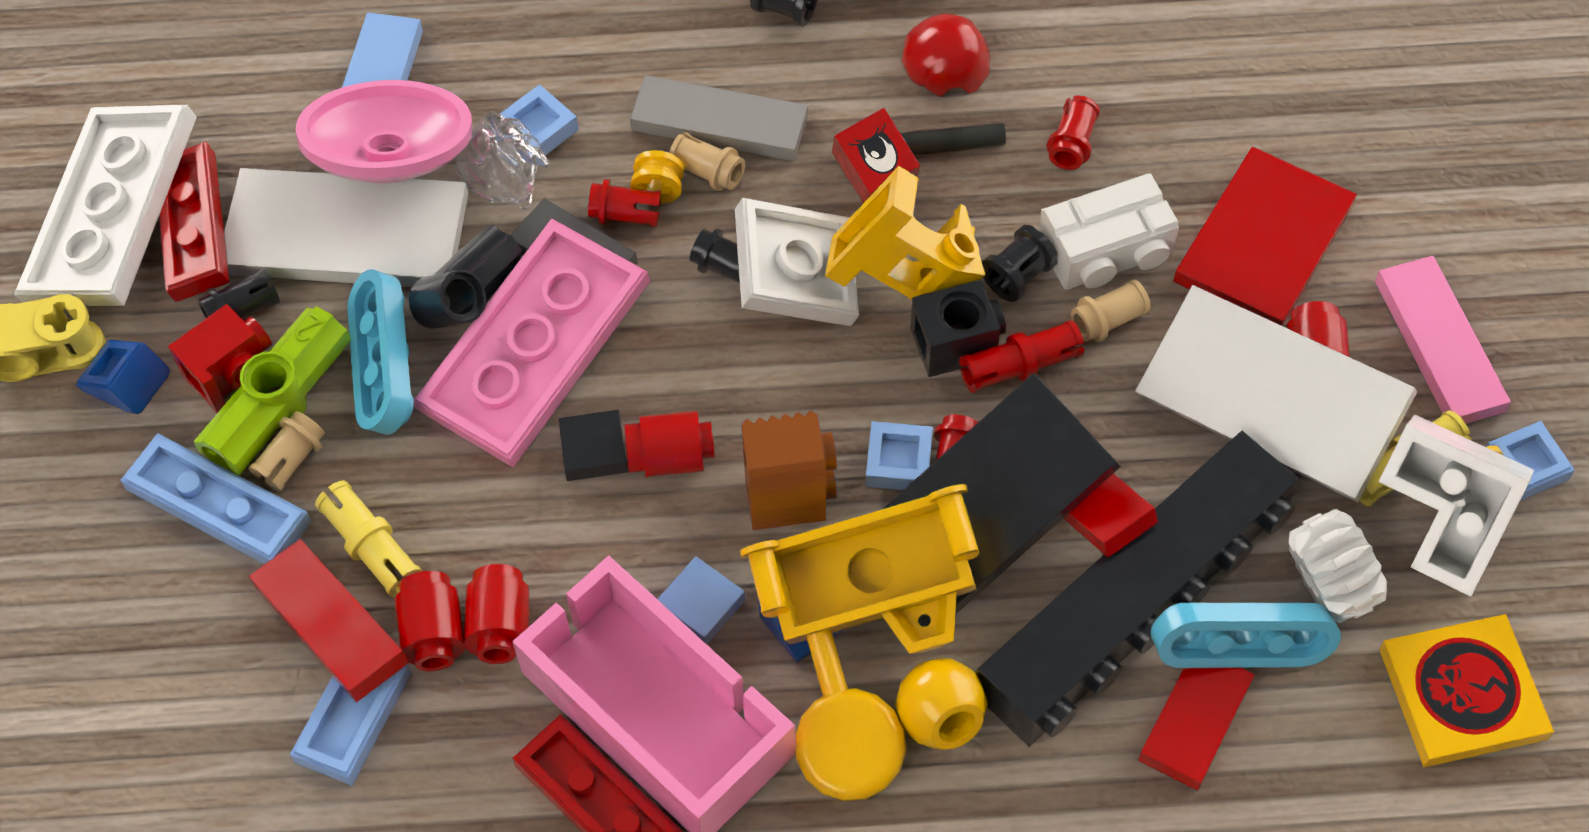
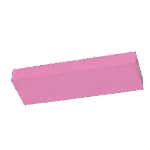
M1434 256L1379 270L1375 283L1441 412L1444 413L1451 410L1458 414L1466 424L1506 413L1511 401Z

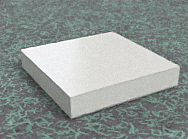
M742 198L735 208L741 307L743 309L852 326L859 317L856 276L846 287L825 276L832 236L850 217Z

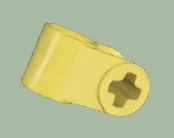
M58 294L50 298L17 304H0V381L17 382L43 374L70 369H83L90 365L106 343L104 333L95 322L89 321L88 310L84 303L78 297L70 294ZM63 310H67L74 320H69ZM70 343L77 354H72L66 344Z

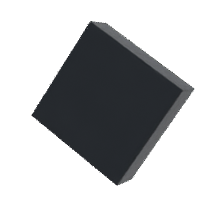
M619 410L558 418L567 481L628 473Z

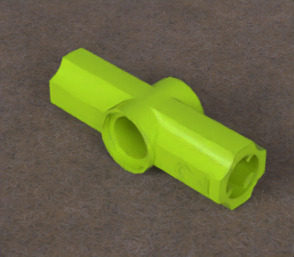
M317 306L313 309L307 307L269 352L254 355L245 362L240 372L241 386L194 440L197 450L210 461L240 475L277 429L281 428L279 422L283 417L290 418L295 411L304 414L307 406L306 394L351 341L348 330L332 314ZM281 387L278 391L266 393L272 388Z

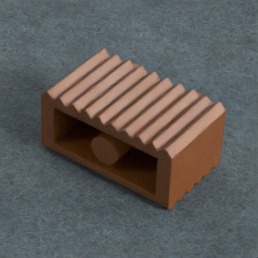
M811 410L806 416L797 412L793 418L784 414L780 420L773 415L768 421L759 417L755 423L746 419L742 423L741 429L745 485L752 529L760 530L825 521L826 500L837 498L834 470L837 469V459L832 432H820L818 415Z

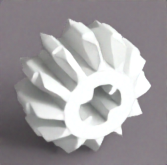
M1334 509L1324 515L1319 513L1303 521L1302 526L1290 531L1289 552L1296 563L1295 567L1299 571L1304 585L1310 591L1314 602L1324 605L1331 612L1336 622L1342 623L1352 617L1357 619L1373 611L1372 607L1386 600L1387 580L1381 571L1382 565L1376 559L1372 546L1365 539L1361 528L1356 526L1351 516Z

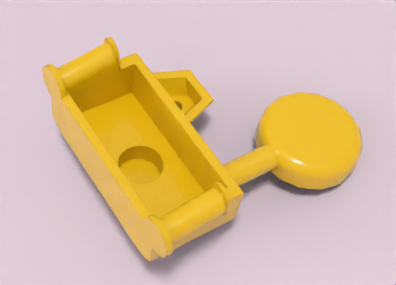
M966 484L949 486L934 491L926 497L784 539L756 543L740 550L741 558L749 559L761 614L767 618L778 616L784 640L789 644L806 640L808 642L823 696L816 699L801 716L795 734L796 761L805 779L824 795L842 801L866 800L886 790L901 771L907 748L905 730L896 711L878 695L857 688L848 689L832 633L884 618L909 654L937 649L954 641L956 597L977 590L968 560L977 557L979 550L962 496L968 491ZM922 615H928L931 618L929 626L922 627L919 625V618Z

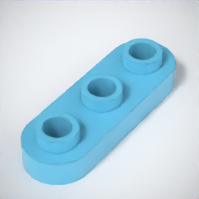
M369 269L363 272L355 281L347 306L349 334L351 337L350 351L355 416L361 428L390 435L409 420L414 406V399L410 388L409 346L406 342L403 310L405 300L401 284L396 277Z
M1179 603L1167 608L1155 620L1151 628V638L1160 659L1166 665L1175 668L1306 667L1317 664L1329 657L1340 644L1341 632L1331 612L1324 605L1318 603Z

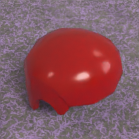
M938 14L925 19L906 35L901 61L904 70L913 83L924 86L935 95L943 97L948 90L954 88H962L970 94L975 92L990 73L991 56L984 37L971 20L954 14Z

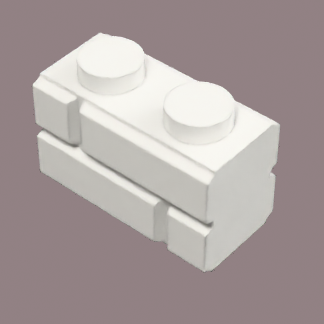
M1150 173L1041 209L1038 231L1044 233L1053 243L1058 254V263L1053 269L1064 290H1069L1083 284L1087 288L1103 286L1111 281L1116 273L1138 266L1141 270H1149L1161 265L1168 259L1170 254H1173L1179 226L1176 216L1168 202L1163 200L1162 192Z

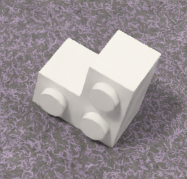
M1414 415L1406 424L1379 480L1380 483L1439 510L1411 568L1468 596H1472L1531 480L1534 469Z

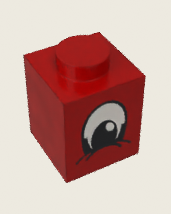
M885 108L878 110L834 135L832 154L863 203L898 166L916 177L918 176L920 164Z

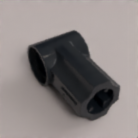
M495 225L484 227L434 275L418 280L411 288L409 295V307L414 319L424 327L436 329L469 323L479 318L485 308L486 300L501 286L521 259L522 249L512 235L502 232ZM445 291L447 292L450 300L449 308L445 302Z

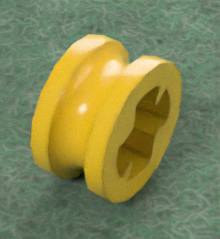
M657 150L645 151L636 156L633 163L634 174L631 177L630 188L652 191L661 190V204L670 203L678 199L681 195V180L685 171L684 164L680 158L671 153Z

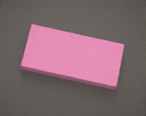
M551 218L485 305L479 318L473 321L416 396L414 406L417 411L514 468L650 283L648 272Z

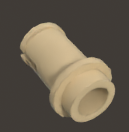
M683 132V135L679 134L670 148L669 153L680 158L684 164L685 171L709 181L710 187L716 191H722L724 188L733 190L743 176L745 160L738 156V151L735 148L726 147L722 150L694 138L686 132Z
M1134 279L1124 286L1095 299L1089 296L1080 298L1077 307L1071 310L1070 316L1071 320L1076 323L1081 331L1084 341L1093 339L1096 342H1101L1108 337V331L1139 316L1143 317L1151 312V303L1145 288L1139 281Z
M295 411L290 418L283 417L279 422L282 428L256 462L252 463L248 468L256 478H260L261 475L265 477L262 483L277 492H281L285 487L284 484L310 451L318 452L322 447L319 440L325 432L316 422L298 411Z

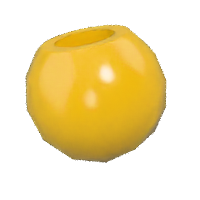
M942 657L918 663L901 680L895 701L899 720L906 733L918 744L938 750L955 749L973 739L982 728L988 705L982 681L975 672L963 663Z

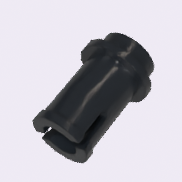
M718 228L713 232L703 229L694 242L689 260L698 264L697 269L701 273H706L709 269L740 283L737 243L723 238V231Z
M262 269L257 271L256 274L219 291H216L213 287L206 289L207 296L198 299V303L205 319L225 304H228L243 319L271 305L279 304L280 299L275 286L269 287L268 282L271 279L267 272Z

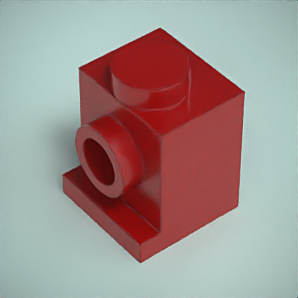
M225 304L168 345V348L183 378L218 413L226 404L223 397L241 386L240 372L245 362L272 346V341L253 317L250 316L243 321L228 304Z

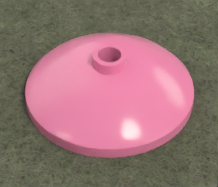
M405 80L371 81L334 90L309 104L302 111L296 123L298 147L309 161L335 176L377 184L411 180L445 166L467 146L472 136L471 113L462 99L443 88Z

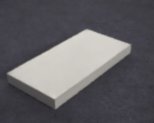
M188 105L94 107L90 109L14 293L22 303L50 298L58 294H70L78 297L85 306L125 305L197 118Z
M240 168L224 231L229 275L250 277L256 274L257 271L264 269L270 278L355 283L363 272L374 269L396 277L401 287H413L423 277L434 275L458 252L469 194L466 182L411 179L397 183L377 184L349 180L328 173Z
M1192 285L1135 390L1139 396L1228 440H1232L1243 430L1286 468L1357 503L1417 394L1415 387L1194 285Z

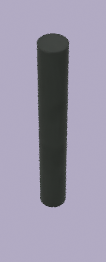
M1003 122L901 133L913 154L1006 144Z

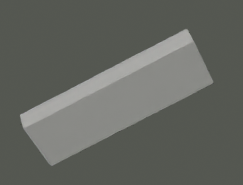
M644 75L630 117L631 131L673 139H676L679 134L683 135V132H686L692 137L715 147H732L737 151L795 161L808 118V105Z

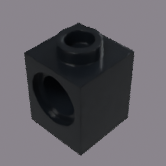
M981 280L912 297L910 329L928 377L967 368L968 366L962 367L959 364L961 356L998 346L1000 335L1006 333V323L1001 305L996 299L989 301ZM961 324L970 327V329L957 330L950 326Z

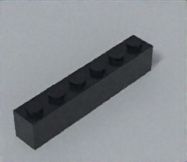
M1243 430L1240 431L1155 508L1158 519L1157 524L1109 558L1105 555L1099 558L977 668L976 675L982 681L988 702L987 707L1028 747L1044 733L1051 738L1059 734L1076 715L1078 709L1074 705L1090 690L1096 696L1103 693L1120 675L1123 666L1119 663L1134 649L1140 654H1144L1154 645L1151 638V628L1155 620L1167 608L1179 603H1199L1211 587L1208 581L1221 569L1229 574L1239 567L1252 551L1253 545L1250 542L1263 530L1271 535L1282 527L1295 510V506L1290 501L1299 478Z

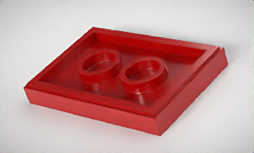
M1252 146L1177 267L1173 282L1189 290L1194 285L1278 325L1284 326L1352 209L1357 193Z

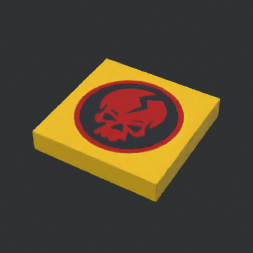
M1506 614L1383 640L1379 651L1423 768L1547 741L1554 733Z

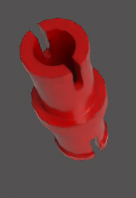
M1072 320L1028 336L1023 332L1009 335L1004 344L974 354L961 356L959 364L962 367L968 366V368L960 369L961 376L966 387L972 393L1015 377L1025 381L1033 373L1037 375L1039 369L1072 358L1082 357L1085 353V348L1082 346L1075 347V345L1084 344L1081 331Z

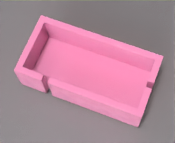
M607 556L566 593L573 625L579 630L573 637L571 636L565 610L555 603L513 641L521 672L688 832H717L796 755L795 725L753 686L744 693L742 676L615 560ZM743 709H744V719L738 714V713H740Z

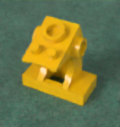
M898 166L832 236L825 276L846 287L860 271H863L907 296L912 301V297L981 280L985 276V272L979 255V247L974 237L975 228L970 223L966 207L960 204L954 210V215L937 232L926 228L913 216L918 177ZM909 254L919 261H911L905 257Z

